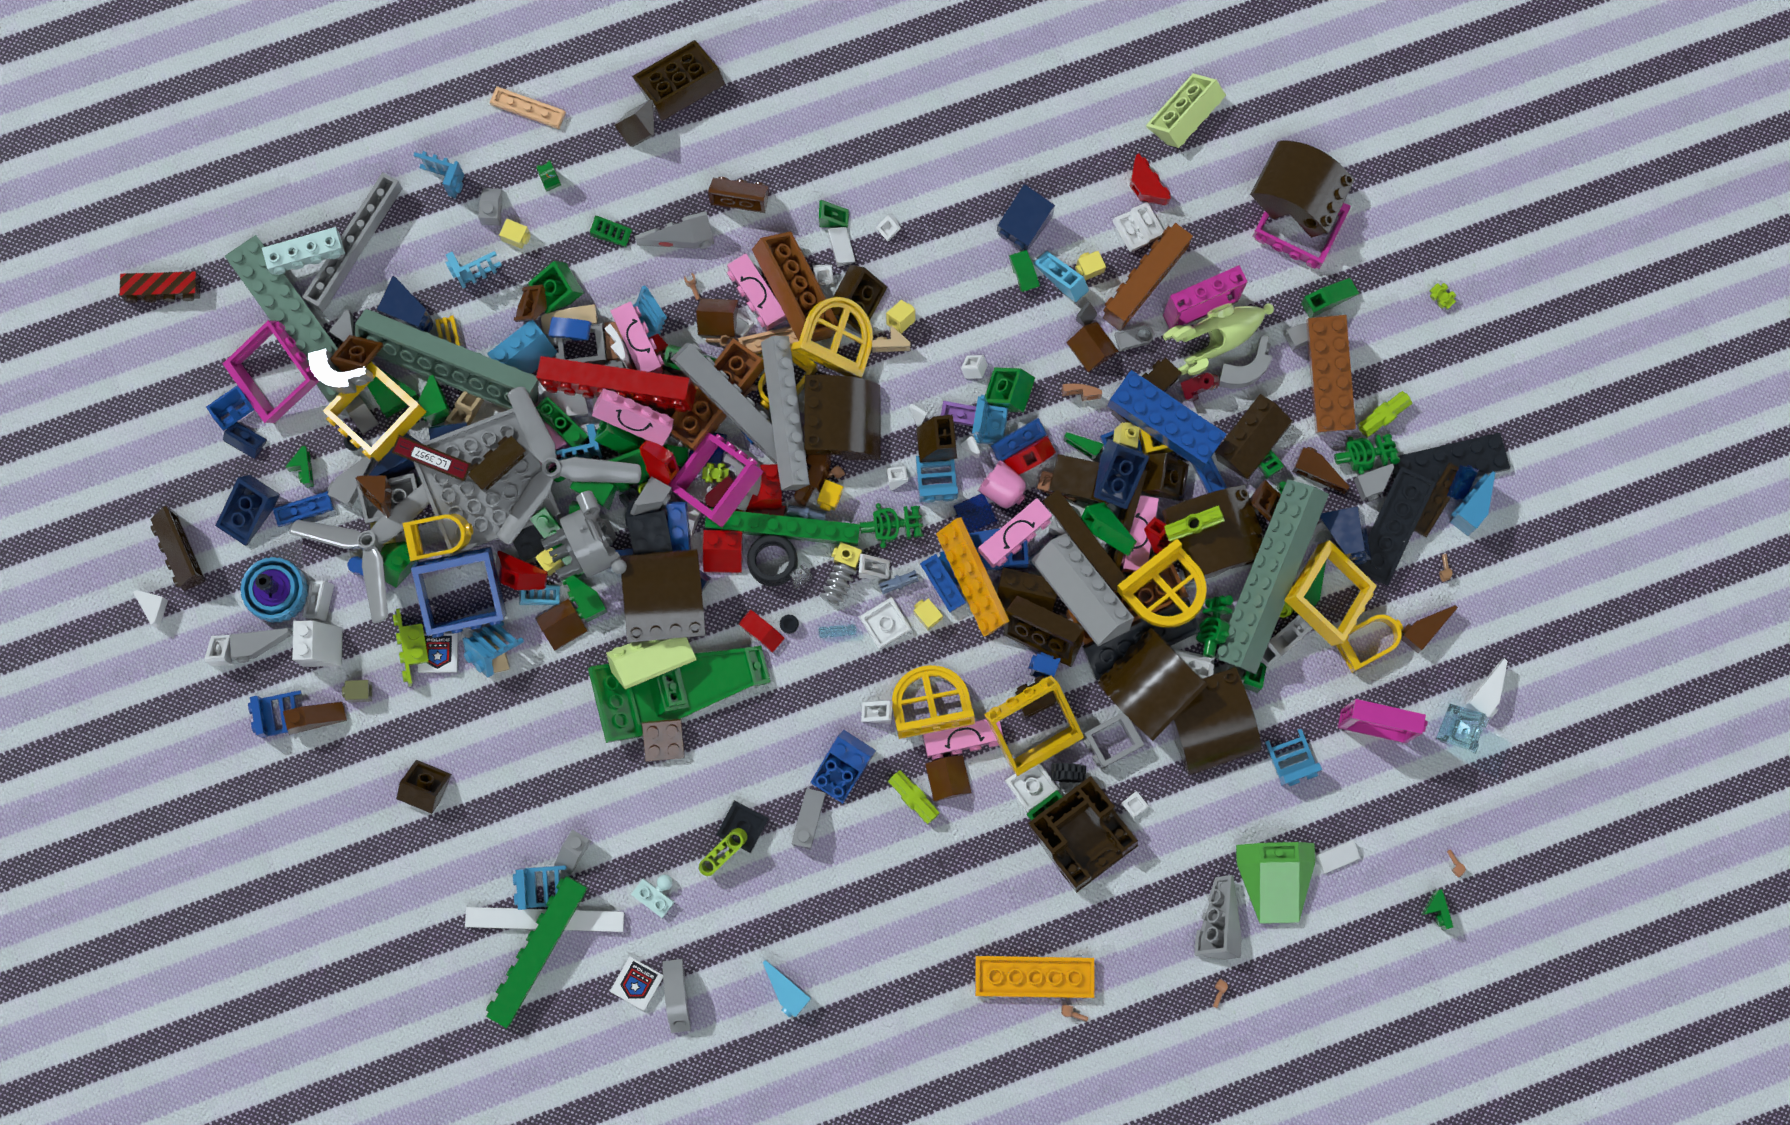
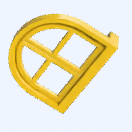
M843 297L825 299L816 304L809 312L798 342H793L791 350L843 376L862 378L872 348L873 333L871 323L864 310L854 301ZM829 308H843L838 326L819 317ZM850 313L854 315L860 325L862 339L844 330ZM817 322L836 331L830 350L811 341ZM843 335L861 344L856 362L837 354Z
M1176 539L1118 584L1117 592L1146 622L1159 627H1176L1192 620L1202 609L1206 598V581L1201 569L1182 549V543ZM1178 559L1191 575L1171 589L1159 573ZM1194 578L1196 597L1192 605L1188 607L1176 592ZM1153 579L1166 595L1147 609L1134 593ZM1170 598L1183 613L1175 616H1160L1152 611Z
M935 665L915 668L906 673L894 688L892 709L899 739L975 724L974 711L966 684L955 672L948 668ZM929 677L945 679L956 690L932 694ZM922 678L926 696L902 700L908 686ZM959 694L962 711L937 716L934 699ZM927 701L931 718L905 722L902 705Z

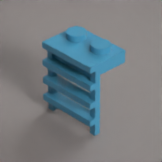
M425 151L422 154L414 152L413 156L420 158L423 164H420V169L445 176L442 184L448 196L456 198L457 194L462 190V180L464 178L459 162L455 161L452 164L448 158H444L442 161L435 154H433V157H429Z
M644 285L641 287L636 304L633 307H638L642 315L639 317L641 323L645 322L649 333L646 335L649 338L653 335L661 334L660 330L663 329L662 325L665 324L664 320L667 317L649 289Z
M985 395L978 396L972 434H974L976 443L992 445L1004 438L1008 408L989 406Z
M586 425L590 444L557 450L556 455H561L562 458L557 460L561 461L573 457L592 459L591 457L597 455L599 459L603 458L602 444L594 440L598 431L595 425ZM584 450L585 454L579 455L577 451ZM572 452L573 456L567 457L566 453Z
M916 456L919 502L931 503L957 499L958 486L956 485L954 459L942 462L920 463L919 456ZM951 466V472L921 474V468ZM952 477V483L922 485L923 479Z
M502 620L500 624L492 625L488 628L484 626L479 633L473 632V636L470 638H462L466 661L472 663L479 673L482 672L487 678L494 675L492 659L524 642L522 637L516 640L502 628L504 626ZM495 630L510 644L506 645L492 632ZM486 636L500 649L496 650L482 637Z
M1302 729L1297 730L1299 738L1278 746L1271 747L1269 740L1265 742L1281 786L1286 784L1289 787L1300 783L1299 779L1305 777L1307 780L1318 776V772L1322 770L1320 763L1315 764ZM1302 741L1303 749L1279 758L1275 757L1274 751ZM1305 752L1307 753L1309 759L1280 769L1278 762Z
M566 865L517 869L516 874H513V885L517 887V893H514V904L518 905V910L548 907L546 906L549 900L547 871L554 870L555 893H557L558 889L556 886L560 881L559 870H566ZM537 871H542L544 903H537Z

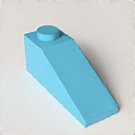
M1048 251L1034 262V265L1063 294L1074 302H1077L1089 291L1082 275Z
M765 960L763 965L779 1003L783 1006L781 1011L788 1017L792 1015L797 1017L811 998Z

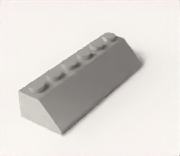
M1067 533L1051 540L1032 559L1031 562L1097 646L1130 630L1134 617Z

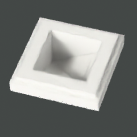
M892 214L887 215L876 229L889 241L901 227Z
M813 265L814 277L819 286L834 284L832 265Z
M910 404L909 412L917 427H919L927 419V413L917 406Z
M973 436L960 444L962 449L975 458H979L980 450Z
M905 466L887 468L890 490H894L908 482Z

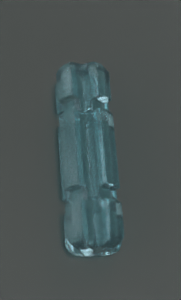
M855 624L829 626V628L819 627L818 629L820 638L846 636L845 634H848V636L856 635Z

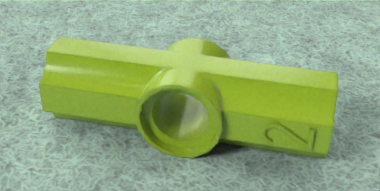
M1401 391L1388 402L1382 403L1371 415L1357 425L1360 432L1368 438L1382 426H1387L1398 417V414L1412 405L1411 398L1407 393Z
M1218 505L1197 514H1190L1187 518L1166 525L1164 528L1169 541L1173 542L1176 539L1200 533L1204 529L1225 522ZM1193 519L1199 520V526L1194 529L1190 528V522Z
M901 770L888 780V783L901 795V799L911 810H914L927 825L940 814L928 801L924 792L916 784L914 785Z

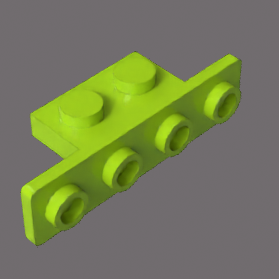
M400 608L396 609V614L393 615L394 626L399 628V633H396L397 645L401 644L402 652H399L400 663L405 664V670L402 671L403 682H408V687L412 686L409 666L428 663V656L422 624L402 626Z

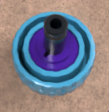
M280 557L264 558L255 562L245 572L240 587L241 598L247 609L257 618L270 623H282L296 617L306 604L309 590L304 573L295 564Z

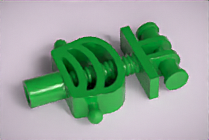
M1386 434L1382 437L1383 441H1385L1383 443L1380 435H1376V448L1366 438L1354 440L1350 436L1348 437L1346 452L1334 454L1336 465L1350 463L1352 470L1358 471L1360 475L1364 474V471L1373 468L1375 456H1380L1383 467L1387 466L1389 457L1391 464L1399 463L1400 458L1397 456L1398 449L1395 448L1396 443L1392 441L1391 434Z
M877 503V511L873 512L874 521L860 522L861 534L875 532L876 541H881V548L886 547L885 542L896 540L900 527L906 528L907 539H911L910 529H914V538L924 536L922 534L923 523H919V520L922 519L919 511L920 506L910 507L912 510L911 516H908L907 506H904V520H899L893 509H882L881 504ZM888 514H891L895 520L891 521ZM881 515L885 517L886 521H882ZM915 520V524H909V521ZM896 528L894 535L890 536L891 529ZM888 529L886 535L883 536V530Z
M1223 595L1216 596L1205 601L1207 609H1203L1202 613L1210 617L1201 622L1199 625L1201 632L1196 636V640L1205 645L1204 657L1214 658L1217 644L1225 643L1226 638L1229 636V623L1220 619V616L1232 613V609L1227 607V605L1233 604V598L1230 595L1226 597Z

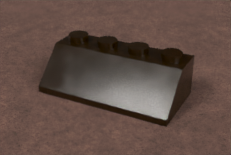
M1260 394L1215 451L1217 461L1248 480L1293 423L1292 419L1275 402Z
M168 506L162 507L150 519L153 524L150 528L154 536H158L160 541L158 547L167 557L165 563L168 569L173 571L174 577L172 579L175 586L186 591L206 582L177 513Z
M1016 596L1006 609L1009 622L1004 625V636L1040 653L1053 656V659L1060 658L1061 663L1072 667L1083 643L1085 629L1078 623L1070 621L1027 599Z

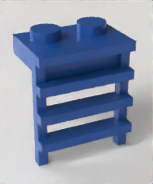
M301 690L265 698L259 696L250 697L248 710L253 715V722H251L253 733L261 738L288 733L283 711H286L284 698L290 697L291 708H297L295 696L302 695ZM273 700H278L283 726V729L280 730L276 728Z

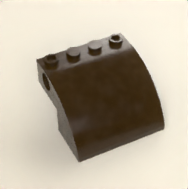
M1280 140L1276 143L1250 195L1273 220L1290 214L1304 231L1313 238L1329 233L1355 179L1338 161L1320 149L1300 142Z
M805 375L806 455H843V460H881L880 385L870 380L850 376Z
M1245 485L1207 493L1162 511L1166 524L1169 525L1187 518L1190 514H1197L1219 505L1225 522L1204 529L1200 533L1178 539L1182 543V549L1198 565L1205 579L1216 577L1229 569L1251 565L1257 556L1264 536ZM1193 519L1190 522V528L1194 529L1199 526V520ZM1181 564L1182 569H1183V572H1184V575H1185V578H1187V577L1190 576L1191 574H1190L1189 571Z
M697 549L620 556L621 560L625 561L627 565L626 571L621 574L627 643L706 636Z
M1152 628L1145 631L1141 635L1140 640L1135 645L1130 646L1127 653L1121 659H1118L1114 663L1113 668L1108 673L1103 674L1098 682V685L1117 707L1152 741L1208 685Z
M1236 667L1202 678L1208 685L1171 722L1175 731V744L1188 776L1262 751L1256 719Z
M1091 776L1028 823L1040 845L1076 893L1138 847V840L1117 815L1114 804Z

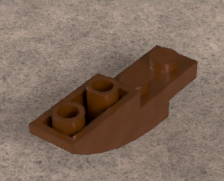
M832 455L806 456V463L810 468L808 470L809 485L795 491L794 499L799 505L805 507L813 491L821 492L825 479L827 480Z

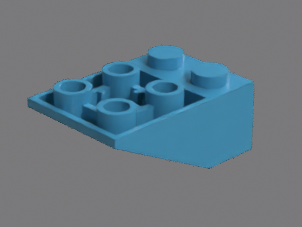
M1494 471L1480 478L1475 484V488L1466 495L1463 502L1451 514L1453 519L1450 523L1467 536L1474 532L1489 514L1495 479Z

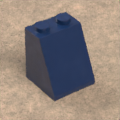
M1024 184L997 225L998 235L1005 240L1009 239L1012 241L1017 249L1027 250L1028 252L1052 219L1055 205Z
M392 276L377 311L383 316L393 318L398 322L429 333L433 327V320L429 313L396 277Z
M1358 506L1321 513L1320 518L1346 556L1353 563L1364 564L1366 560H1371L1365 517Z

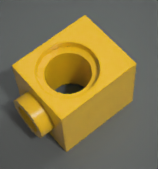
M825 479L817 499V504L820 505L819 508L828 512L830 510L835 511L844 491L843 486Z

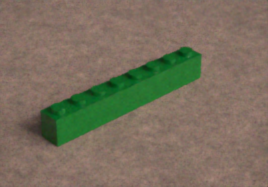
M734 511L723 527H720L706 516L705 529L742 531L745 535L755 536L773 534L793 540L840 544L842 542L850 546H858L860 524Z
M566 876L565 879L561 878L556 886L558 891L555 897L551 895L546 903L548 909L545 914H540L536 921L538 924L536 930L530 931L526 938L528 944L525 949L521 948L516 956L518 959L516 965H511L507 971L506 976H508L505 984L501 983L496 991L498 994L496 1000H491L486 1008L488 1012L486 1017L505 1028L511 1025L589 888L569 876Z

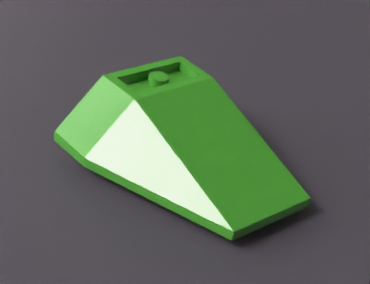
M1278 842L1236 845L1237 867L1259 924L1299 923L1315 866L1314 843Z

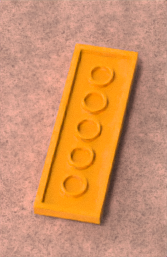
M960 517L953 520L937 532L936 535L958 580L962 593L970 606V610L977 621L978 627L983 637L1008 623L1009 619L966 526Z
M976 956L975 996L1094 998V958Z

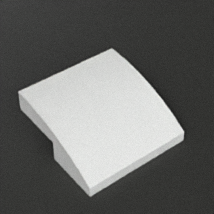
M1148 202L1134 207L1130 212L1113 219L1115 227L1130 252L1163 236L1164 230Z
M609 324L604 329L615 342L611 346L612 350L628 369L634 370L633 360L627 346L612 325Z
M541 385L543 399L549 397L569 417L586 416L588 414L585 397L581 394L570 396L561 391L550 393Z

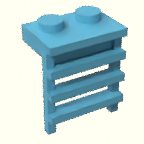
M495 251L460 267L453 252L446 254L448 261L445 263L453 278H458L462 288L466 287L465 283L472 281L473 284L476 283L475 279L480 276L483 279L486 278L485 274L490 271L493 274L496 273V268L502 266L500 262L493 264L490 259L497 256ZM487 260L489 267L482 269L480 263ZM477 265L479 272L472 274L470 268Z

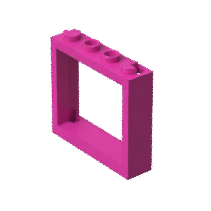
M1343 203L1338 213L1340 217L1319 258L1263 231L1262 229L1269 217L1266 211L1252 237L1259 243H1266L1272 246L1278 252L1283 251L1289 254L1294 260H1301L1311 268L1320 269L1351 206Z
M1240 265L1170 295L1163 313L1169 329L1177 325L1185 326L1208 316L1207 313L1224 304L1237 303L1248 282ZM1232 295L1233 300L1229 301L1227 296Z
M268 320L223 363L264 423H276L319 382L306 360L307 357L298 349L295 340L285 331V326L279 321ZM272 334H274L306 379L275 409L272 408L241 364Z
M708 432L669 487H671L674 493L713 522L723 527L763 471L756 466L758 462L753 458L746 459L748 455L739 449L736 452L737 447L730 442L725 444L726 440L718 434L713 436ZM719 446L743 463L745 467L715 508L710 510L687 493L686 490Z
M1355 699L1341 709L1338 728L1408 743L1425 732L1428 721L1425 720L1426 714Z

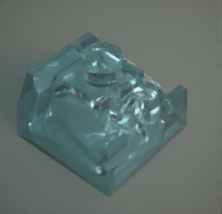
M1449 704L1436 739L1441 743L1451 744L1476 754L1479 747L1480 734H1482L1483 728H1486L1489 719L1484 713Z

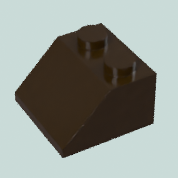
M1167 453L1148 454L1150 457L1146 464L1147 474L1142 491L1155 497L1183 501L1189 464Z
M416 760L400 781L396 799L432 814L439 805L452 774Z

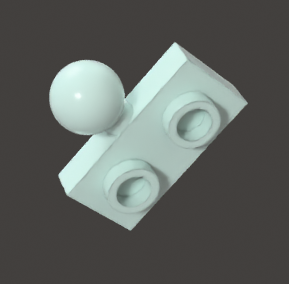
M666 874L658 877L657 887L643 878L631 894L661 918L666 915L675 903L662 893L663 890H668L672 886V878Z

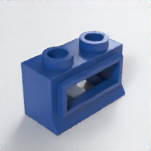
M238 385L206 406L215 422L223 431L255 410ZM245 402V405L243 407H241L238 410L235 409L237 406ZM227 413L230 414V415H229L227 418H225L224 420L221 419V417H223V416L226 415Z
M1042 652L1040 654L1037 653V656L1033 655L1028 669H1031L1030 675L1035 677L1044 675L1045 677L1052 676L1054 678L1060 658L1053 659V656Z

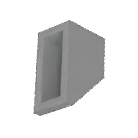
M483 188L479 200L478 218L482 225L501 226L502 189Z
M1393 464L1364 473L1354 479L1362 501L1368 499L1370 502L1380 498L1379 495L1384 491L1393 471Z
M651 476L635 501L630 514L639 515L657 512L661 509L662 505L667 506L671 499L669 495L671 487Z
M572 829L562 845L554 865H566V870L563 871L571 875L592 841Z

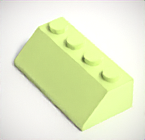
M1193 73L1148 122L1146 127L1167 145L1179 148L1197 130V127L1209 116L1215 107L1221 103L1226 94L1216 79Z
M687 637L630 642L606 653L611 672L624 689L696 660Z

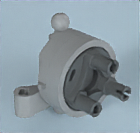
M592 491L580 493L576 497L580 510L561 518L562 528L556 530L557 533L541 539L546 551L562 543V546L549 551L554 563L568 555L572 559L570 564L556 570L560 581L582 572L589 578L610 567L614 573L623 574L626 571L627 565L625 561L621 560L618 552L610 547L617 538L608 519H600V507Z

